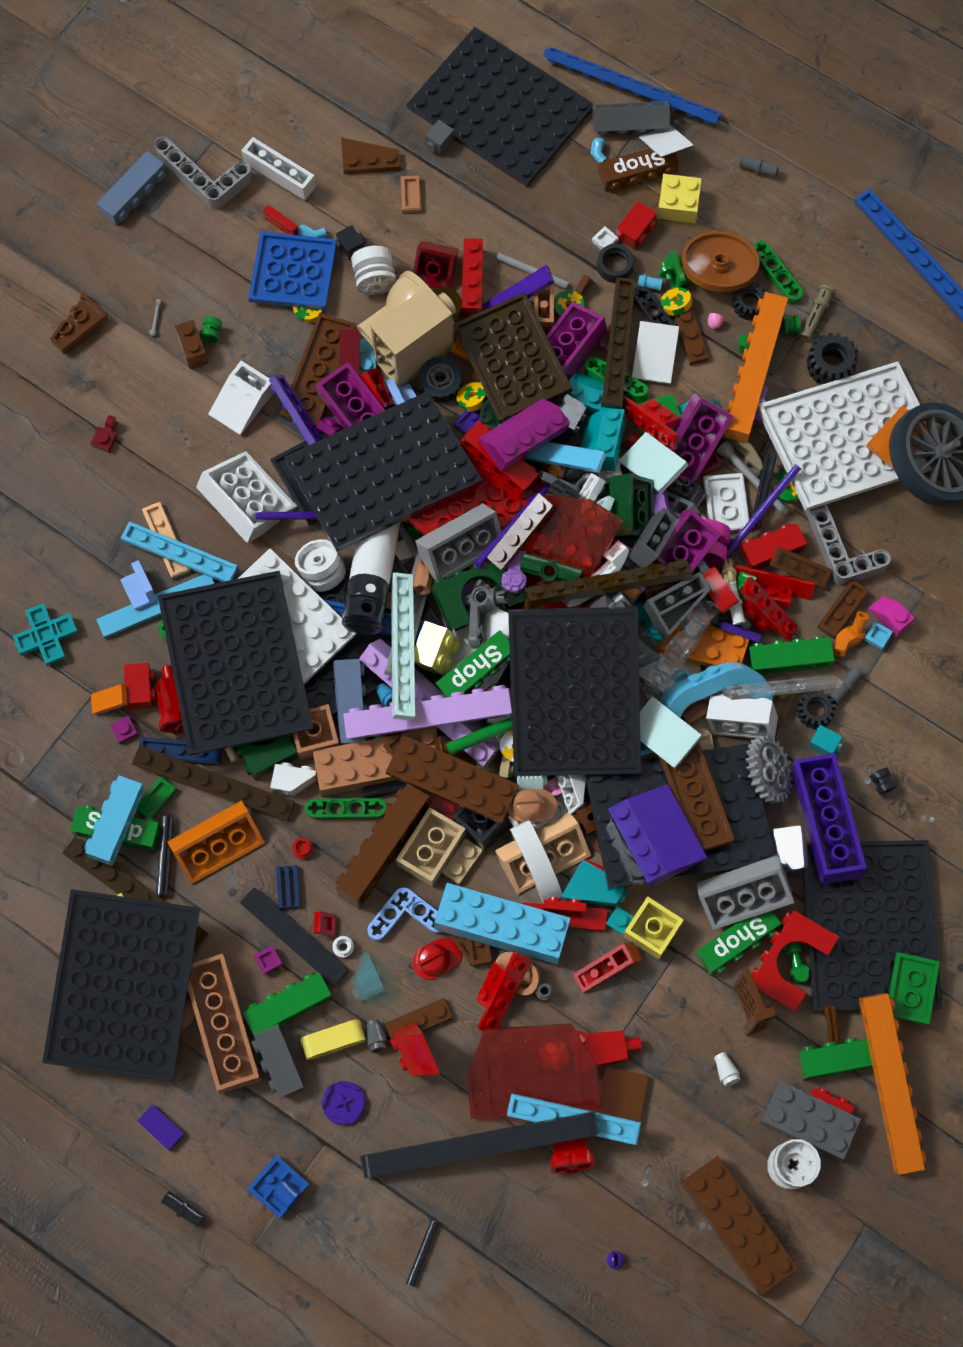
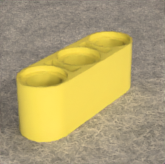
M356 1019L300 1038L306 1060H312L366 1041L360 1019Z

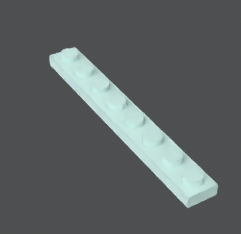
M393 572L391 576L392 719L413 721L415 718L413 575Z

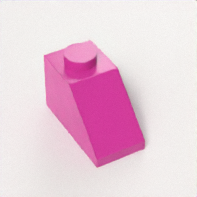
M882 596L868 608L884 627L893 631L892 635L895 638L907 630L915 619L901 603Z

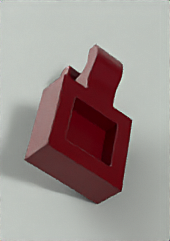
M108 415L105 427L98 426L90 443L92 447L110 453L118 437L117 433L114 432L118 425L116 417Z

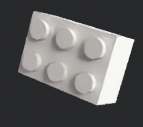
M718 694L717 696L710 695L706 719L713 735L745 738L769 735L775 739L778 716L773 701L767 698L749 699L746 696L729 697L725 694Z

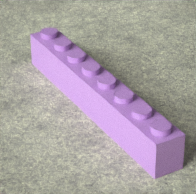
M379 639L370 643L359 659L392 687V677L384 674L391 647ZM414 668L415 699L423 698V701L431 700V696L443 695V698H447L442 691ZM476 721L437 726L453 741L483 728ZM494 737L464 751L479 764L485 766L500 751V742Z
M505 685L494 686L492 691L486 692L484 688L472 690V694L464 695V692L451 693L452 697L443 698V695L431 696V700L423 701V698H416L415 718L413 721L392 719V702L389 707H382L381 704L369 706L370 710L362 711L361 708L349 709V713L343 714L346 738L352 740L512 715L511 689L505 688Z

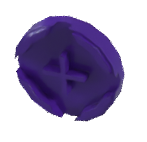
M340 1081L329 1086L322 1099L323 1112L327 1118L333 1123L343 1126L353 1124L360 1119L366 1104L361 1089L348 1081Z

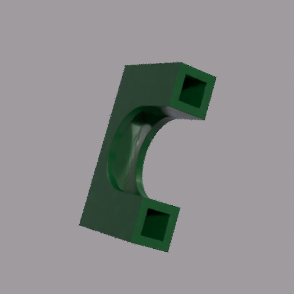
M490 561L483 564L481 568L473 565L471 566L472 569L468 571L462 569L453 573L451 578L446 579L442 577L434 581L431 591L448 630L454 633L469 627L470 618L461 598L463 587L472 581L483 580L504 591L505 589L501 586V579L503 573L508 571L507 568L505 571H502ZM524 590L518 594L509 593L510 598H505L510 599L509 603H503L506 611L525 604L526 595Z
M289 735L283 736L264 746L245 744L233 747L238 758L243 757L246 763L243 767L247 775L252 774L255 780L274 771L275 764L281 765L283 762L289 763L299 758Z

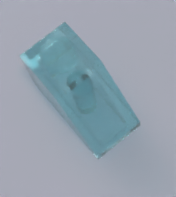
M366 951L362 954L352 981L354 988L351 989L356 1001L360 999L362 1004L386 994Z

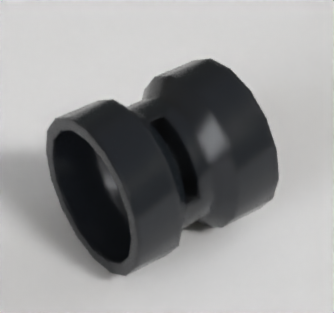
M888 767L880 769L869 776L872 783L876 784V791L879 796L897 788L895 780L890 778L891 772Z

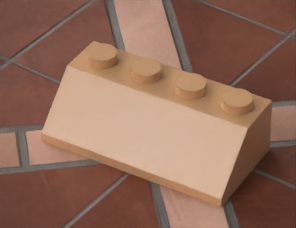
M569 812L535 830L555 875L591 856L580 826ZM515 840L495 850L500 864L517 894L536 885Z

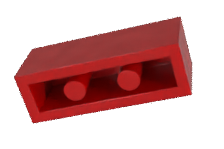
M797 523L793 525L786 524L780 527L778 531H768L758 539L754 540V538L746 540L741 547L740 554L748 568L759 570L769 566L777 546L798 554L805 551L807 542Z

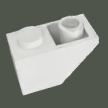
M290 763L275 764L270 789L274 794L293 797L317 781V772L309 766L297 768L293 767Z

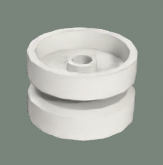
M318 539L310 541L297 552L295 557V566L298 572L301 574L303 581L313 591L323 592L337 586L345 576V564L339 552L335 551L328 540Z

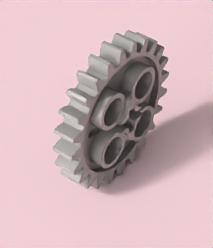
M769 735L757 737L751 741L752 744L748 745L750 750L746 751L749 758H746V761L749 763L746 769L750 770L748 777L753 779L751 785L756 786L755 792H760V798H764L765 802H770V804L782 802L788 798V794H791L789 788L793 787L790 783L793 780L792 776H790L792 769L788 766L791 762L786 759L788 754L783 753L784 747H779V741H775L774 737Z

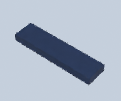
M140 737L139 745L179 760L194 764L221 766L223 749L190 756L186 741Z

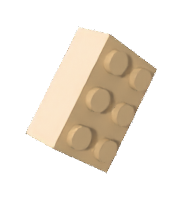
M429 807L397 857V866L433 887L465 837L466 829Z

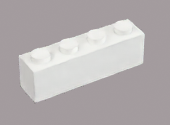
M254 137L241 150L243 161L247 162L251 168L304 201L316 188L315 176Z

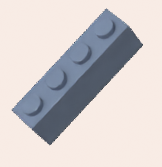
M146 151L96 203L99 213L116 226L120 221H124L128 213L140 204L145 195L150 194L153 187L165 178L167 172L164 163Z
M360 659L333 661L339 744L365 741V738L352 740L346 738L343 716L344 713H349V709L361 708L362 711L367 710V706L363 705L362 697L366 696L365 684H361V676H364V664H360Z

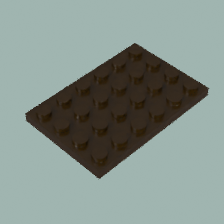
M525 292L453 324L500 424L504 417L517 415L541 399L550 402L573 391Z

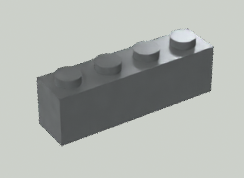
M668 101L592 105L593 130L597 134H608V131L627 133V130L646 132V129H654L657 132L665 131V128H670V105Z

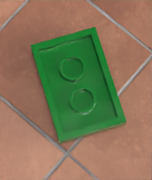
M899 952L895 954L889 989V997L893 998L895 1010H892L894 1019L926 1026L930 1024L940 961Z

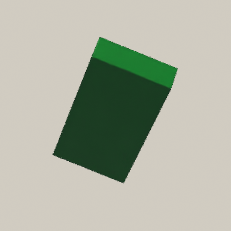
M160 776L140 800L136 811L143 817L154 819L177 792V788Z

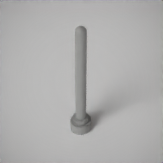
M729 441L724 442L716 452L722 458H728L758 489L760 479L734 453V446ZM777 498L773 506L782 515H787L788 509Z

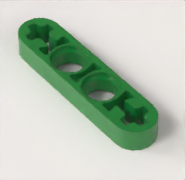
M755 242L753 247L756 251L758 248L760 250L764 249V254L761 251L757 252L759 255V265L780 294L788 298V303H799L803 295L800 285L767 242ZM773 261L777 264V267L771 269L766 264ZM785 276L788 282L780 283L777 278ZM790 293H797V297L794 295L790 296Z
M598 358L588 359L585 362L586 374L604 384L606 362ZM625 373L624 382L629 383V385L624 387L623 396L637 403L645 402L649 397L647 385Z
M379 798L311 799L306 803L305 811L307 816L314 820L380 819L385 816L383 813L387 807L386 803ZM315 804L318 808H324L323 804H327V814H324V810H317L316 814H313L312 810L309 809L313 808ZM333 804H339L342 809L340 813L332 814L330 807ZM360 804L363 807L362 811L359 814L352 813L350 810L352 805ZM365 804H368L369 808H375L376 804L383 808L379 813H375L373 809H368L369 814H365Z

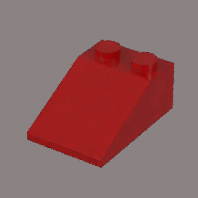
M416 1022L391 1032L393 1039L390 1041L395 1052L400 1051L402 1058L399 1059L403 1071L408 1070L411 1076L436 1075L440 1073L424 1035Z

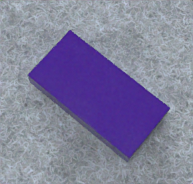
M726 622L718 623L716 626L718 630L749 639L750 643H759L761 638L760 634Z
M153 1105L137 1120L169 1151L185 1135Z

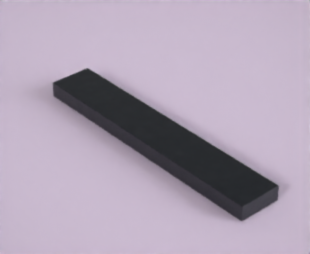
M255 887L240 902L246 910L317 973L320 972L321 976L333 987L348 972V969Z

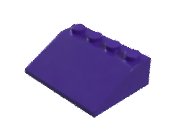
M668 784L628 798L608 809L650 889L708 859Z

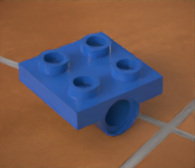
M276 1155L247 1190L281 1219L310 1184Z

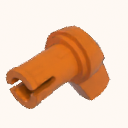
M857 612L853 625L837 633L833 646V654L835 656L844 657L849 648L859 644L866 635L864 628L869 620L867 613Z

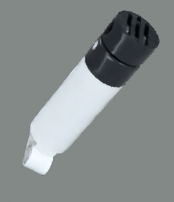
M400 523L355 545L342 616V625L350 632L360 635H374L382 630Z

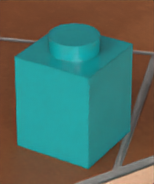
M819 725L808 748L820 755L833 753L837 755L842 747V744L839 743L842 736Z

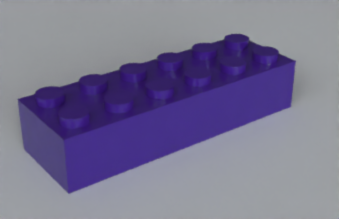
M836 754L794 760L792 774L821 885L863 878L867 867Z

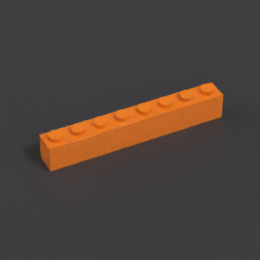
M765 292L764 298H759L756 310H760L758 316L754 315L752 327H755L754 333L749 332L747 339L750 347L744 350L742 360L745 361V364L739 367L737 377L740 378V381L734 384L732 392L735 395L734 401L730 400L727 409L734 417L725 430L724 437L745 443L748 441L788 300L787 297Z
M886 993L859 998L894 1172L900 1175L925 1170L926 1156L919 1144L922 1141L920 1129L916 1128L915 1124L917 1112L915 1107L911 1105L910 1100L913 1097L912 1088L906 1081L908 1068L906 1063L902 1061L901 1054L904 1053L902 1042L898 1041L897 1037L899 1025L897 1019L893 1018L892 1010H895L893 998L889 997V994Z

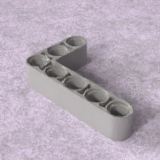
M159 137L154 142L157 158L211 209L216 210L223 207L252 181L250 165L247 162H237L218 179L213 181L168 138Z
M827 504L805 511L826 565L832 569L831 577L834 583L846 585L852 579L858 581L886 571L891 561V556L889 552L883 549L849 559ZM821 517L825 522H819L816 518ZM829 535L832 537V540H826L823 536ZM831 553H837L840 557L834 558L831 556ZM876 559H882L885 564L877 563ZM857 565H863L866 570H860ZM838 571L846 572L847 576H841Z

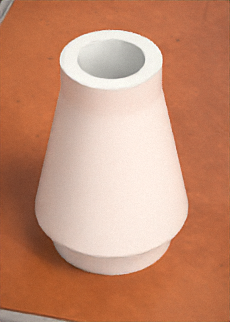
M726 1052L714 1057L720 1082L725 1087L734 1085L741 1080L739 1077L740 1072L728 1058Z

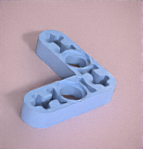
M399 888L369 924L368 935L374 941L383 940L405 912L434 934L442 933L433 928V922L430 919L427 922L424 921L428 918L430 912L433 913L431 918L435 920L438 911L411 890ZM400 894H408V901H402V903L399 905L400 908H403L401 911L398 909L397 906L392 904L393 902H395L396 905L398 904V902L400 901ZM419 905L424 906L426 913L423 916H417L414 913L415 907ZM388 909H393L397 913L396 917L392 920H388L384 916L385 911ZM381 918L389 926L386 927L384 924L381 928L382 934L374 936L372 928H378L381 925V921H379Z

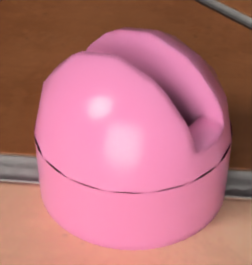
M710 313L708 317L709 327L712 329L720 328L724 317L716 313Z

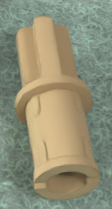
M726 558L725 564L721 566V576L726 583L736 582L737 576L733 560L730 558L729 563H727Z

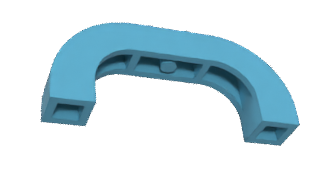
M726 662L710 666L705 671L692 674L687 679L676 683L663 694L659 702L681 718L683 711L690 704L732 685H741L744 696L749 699L767 698L772 700L773 698L770 687L763 676L742 663Z

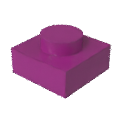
M326 417L319 420L316 428L330 436L341 431L343 426L338 424L336 419Z
M129 716L110 724L119 744L138 736Z
M272 945L253 955L264 975L283 965Z

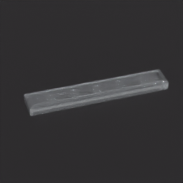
M833 675L728 686L723 688V695L731 700L818 691L842 688L843 681Z

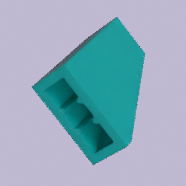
M582 860L563 892L561 900L569 902L570 899L582 900V903L616 907L618 902H624L628 892L625 891L627 888L608 891L604 871Z

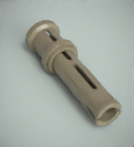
M820 285V292L812 302L813 309L799 334V337L804 341H811V337L823 312L829 309V302L836 294V290L829 285Z

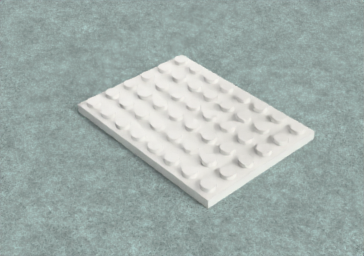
M894 362L758 404L757 411L786 472L788 473L795 464L802 468L791 482L804 510L807 511L900 481L894 469L869 450L866 445L902 405L910 410L920 404L899 362ZM917 448V450L914 453L924 451ZM925 458L914 459L919 469L927 463ZM928 465L921 472L925 473L931 471L932 467Z

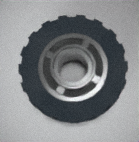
M447 357L432 358V360L425 362L426 364L421 367V372H419L421 391L423 393L428 391L432 399L437 403H445L457 397L458 391L462 388L463 379L460 367L456 365V362ZM440 377L445 378L443 382H437L436 380Z

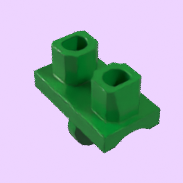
M670 251L669 256L662 261V269L659 270L658 274L660 278H666L668 282L670 281L672 288H681L683 285L689 284L691 280L682 270V255H676L675 251Z

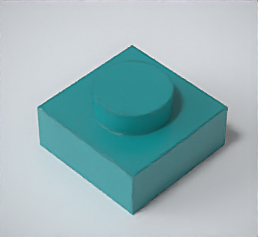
M617 906L606 922V926L623 936L634 916Z

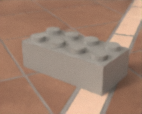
M778 855L697 882L698 895L713 930L794 903L792 890Z

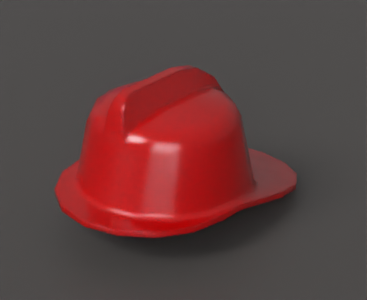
M440 938L416 951L412 965L418 976L424 979H434L458 966L462 954L450 938Z

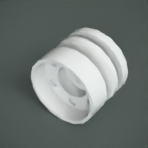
M369 246L359 249L352 255L351 261L355 273L357 291L365 295H378L390 291L396 282V276L392 267L391 251L387 247Z
M792 1139L777 1146L770 1153L767 1161V1170L770 1178L776 1185L784 1189L795 1190L810 1184L817 1178L820 1171V1157L817 1150L810 1143L804 1140ZM791 1162L795 1163L793 1169L788 1168Z

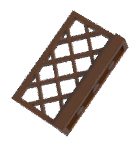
M748 967L741 971L733 985L748 1020L743 1027L746 1036L766 1029L776 1016L773 1006L765 1008Z

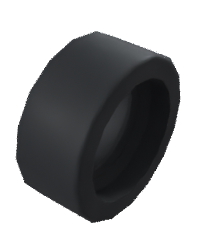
M609 244L599 252L597 259V270L600 276L612 283H615L616 277L629 278L634 266V258L630 249L621 244ZM618 255L626 260L627 265L621 271H610L604 266V260L609 256Z

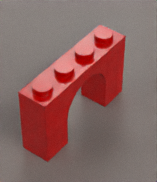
M793 910L791 914L787 912L781 923L784 924L782 931H776L770 942L774 944L770 951L765 949L760 958V961L763 962L759 969L754 968L751 974L758 990L796 1011L806 992L787 982L779 974L776 963L778 953L788 943L804 942L828 956L839 937Z

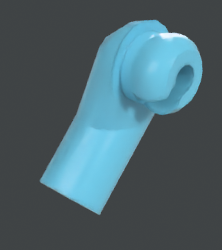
M595 138L592 141L591 155L598 163L608 160L602 153L603 145H605L603 138Z
M300 225L298 228L300 236L327 237L324 228L315 231L306 225Z

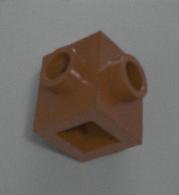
M584 799L583 805L572 816L578 822L581 830L588 834L596 829L590 800Z

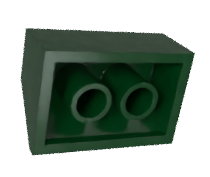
M631 473L610 476V497L615 499L610 510L611 524L609 528L611 537L621 540H638L649 520L654 516L653 480Z

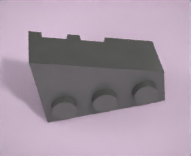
M701 572L693 575L691 579H686L652 597L643 606L664 642L711 590Z

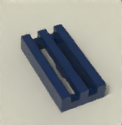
M298 866L276 867L278 908L280 910L300 908ZM290 871H293L295 903L292 904L289 876ZM281 872H285L287 904H283Z

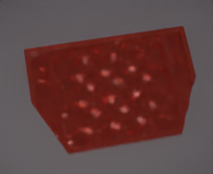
M552 494L543 495L556 508L521 551L550 560L558 559L564 564L584 569L583 578L591 577L624 520L590 498H574ZM549 565V571L555 574V569ZM522 571L526 576L525 588L558 582L554 580L546 581L541 576Z
M572 1023L491 1028L483 1031L466 1075L470 1119L508 1117L507 1113L512 1093L584 1110L601 1111L597 1064Z

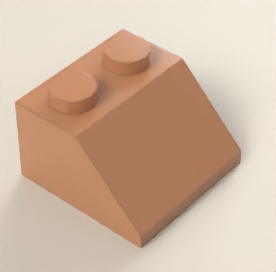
M329 704L309 709L313 730L293 734L300 760L314 757V750L339 746Z

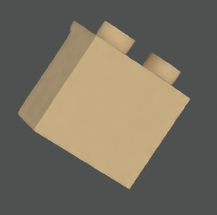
M405 271L390 289L386 306L359 324L357 328L373 347L375 363L389 379L393 378L397 388L417 377L419 372H421V367L426 364L425 362L432 360V358L444 357L451 352L450 350L454 344L453 333L455 332L453 326L455 322L452 315L456 313V308L452 300L445 293L442 292L436 296L420 277L411 271Z

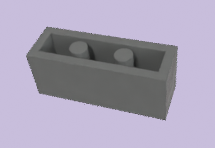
M665 507L662 508L649 520L628 557L641 568L647 567L658 558L679 519Z
M276 1024L255 1033V1040L252 1041L256 1053L261 1052L264 1059L260 1063L264 1073L269 1072L272 1080L268 1082L272 1092H277L280 1098L303 1088L302 1080L279 1025Z

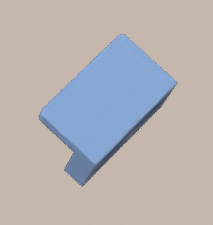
M393 378L385 381L394 401V406L416 397L410 384L397 388Z
M139 560L131 563L135 573L121 579L134 610L157 601Z

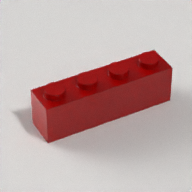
M464 238L462 319L481 312L483 239Z
M478 421L463 436L460 442L461 446L518 497H521L539 476L534 466L527 464L521 459L501 472L478 440L481 436L491 431V429L486 424Z

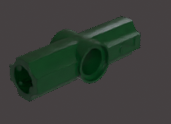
M524 553L520 562L521 571L541 576L546 581L564 582L584 577V569L564 564L558 559L550 560ZM549 565L555 569V574L549 571Z

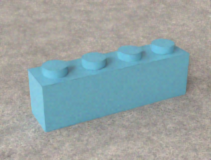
M118 776L117 780L112 782L110 797L104 801L101 809L103 813L101 818L97 819L94 824L93 831L95 832L92 839L89 838L85 845L86 854L89 858L113 866L145 791L142 783L122 776Z

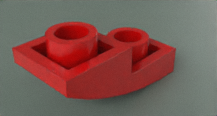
M715 567L703 574L711 588L708 594L722 614L739 603V600Z

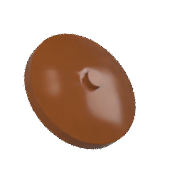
M723 231L705 232L693 237L685 245L681 259L683 271L692 282L702 288L716 292H732L748 286L756 278L760 263L759 255L750 242L736 234Z

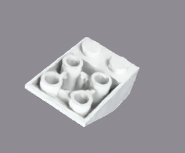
M240 361L229 375L208 415L241 435L274 393L269 378L243 361Z

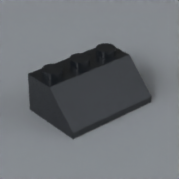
M463 807L452 816L457 824L466 829V835L483 851H486L512 825L508 818L510 816L508 811L502 824Z

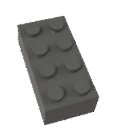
M779 1081L775 1086L760 1125L790 1139L804 1140L810 1143L817 1152L841 1162L846 1156L861 1119Z

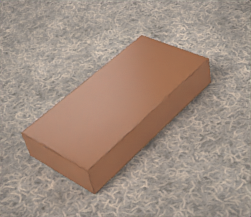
M401 176L402 213H421L420 176Z

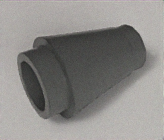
M378 1019L367 1022V1042L371 1053H381L388 1049L387 1045L389 1042Z

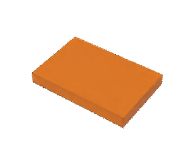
M903 405L866 445L869 450L892 468L889 440L896 422L909 411ZM920 422L928 432L927 424L924 422ZM912 430L911 435L920 439L916 432ZM910 444L911 453H914L917 448Z

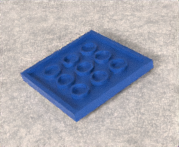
M261 231L249 292V302L326 310L337 239Z

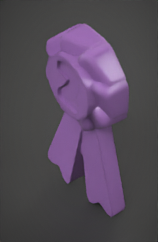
M520 551L507 567L508 571L502 575L501 586L508 590L509 593L518 594L526 587V576L520 570V562L526 551Z

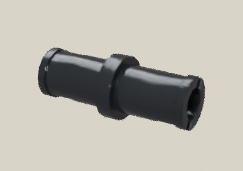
M170 1191L166 1193L161 1201L162 1204L176 1212V1216L179 1218L182 1216L195 1225L196 1228L205 1217L204 1214L191 1207L188 1201H182Z

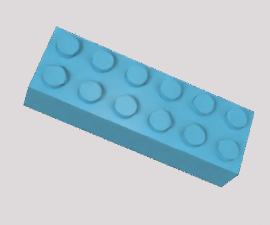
M447 883L434 922V929L558 965L570 918Z

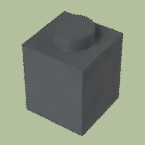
M440 120L425 135V144L428 150L433 153L436 152L440 156L454 141V129Z

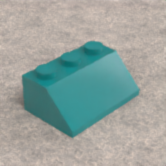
M576 372L569 380L573 391L568 393V395L587 405L584 413L590 417L605 408L601 407L603 384L585 374Z
M603 408L586 419L580 448L605 452L606 457L601 467L602 471L616 472L626 427L624 409Z

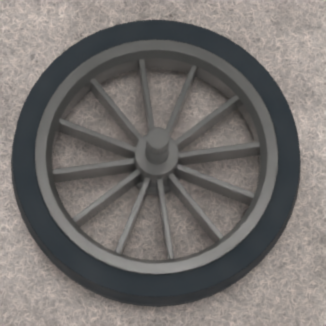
M924 403L907 411L892 429L889 440V453L894 471L901 483L911 494L930 505L947 507L963 502V477L956 470L958 469L963 472V462L954 458L963 456V450L952 451L959 447L960 444L963 448V413L943 403ZM926 421L928 432L920 422ZM936 423L942 425L940 436L938 434ZM912 430L916 432L920 439L911 435ZM949 430L956 438L947 444L945 442ZM910 444L924 452L911 453ZM925 458L927 463L919 469L914 459ZM928 465L932 467L929 479L921 472ZM938 473L942 487L935 484ZM949 476L957 485V487H951Z

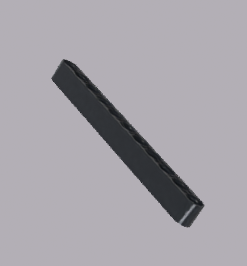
M587 1112L360 1156L364 1179L594 1136L598 1135L599 1132L595 1112Z

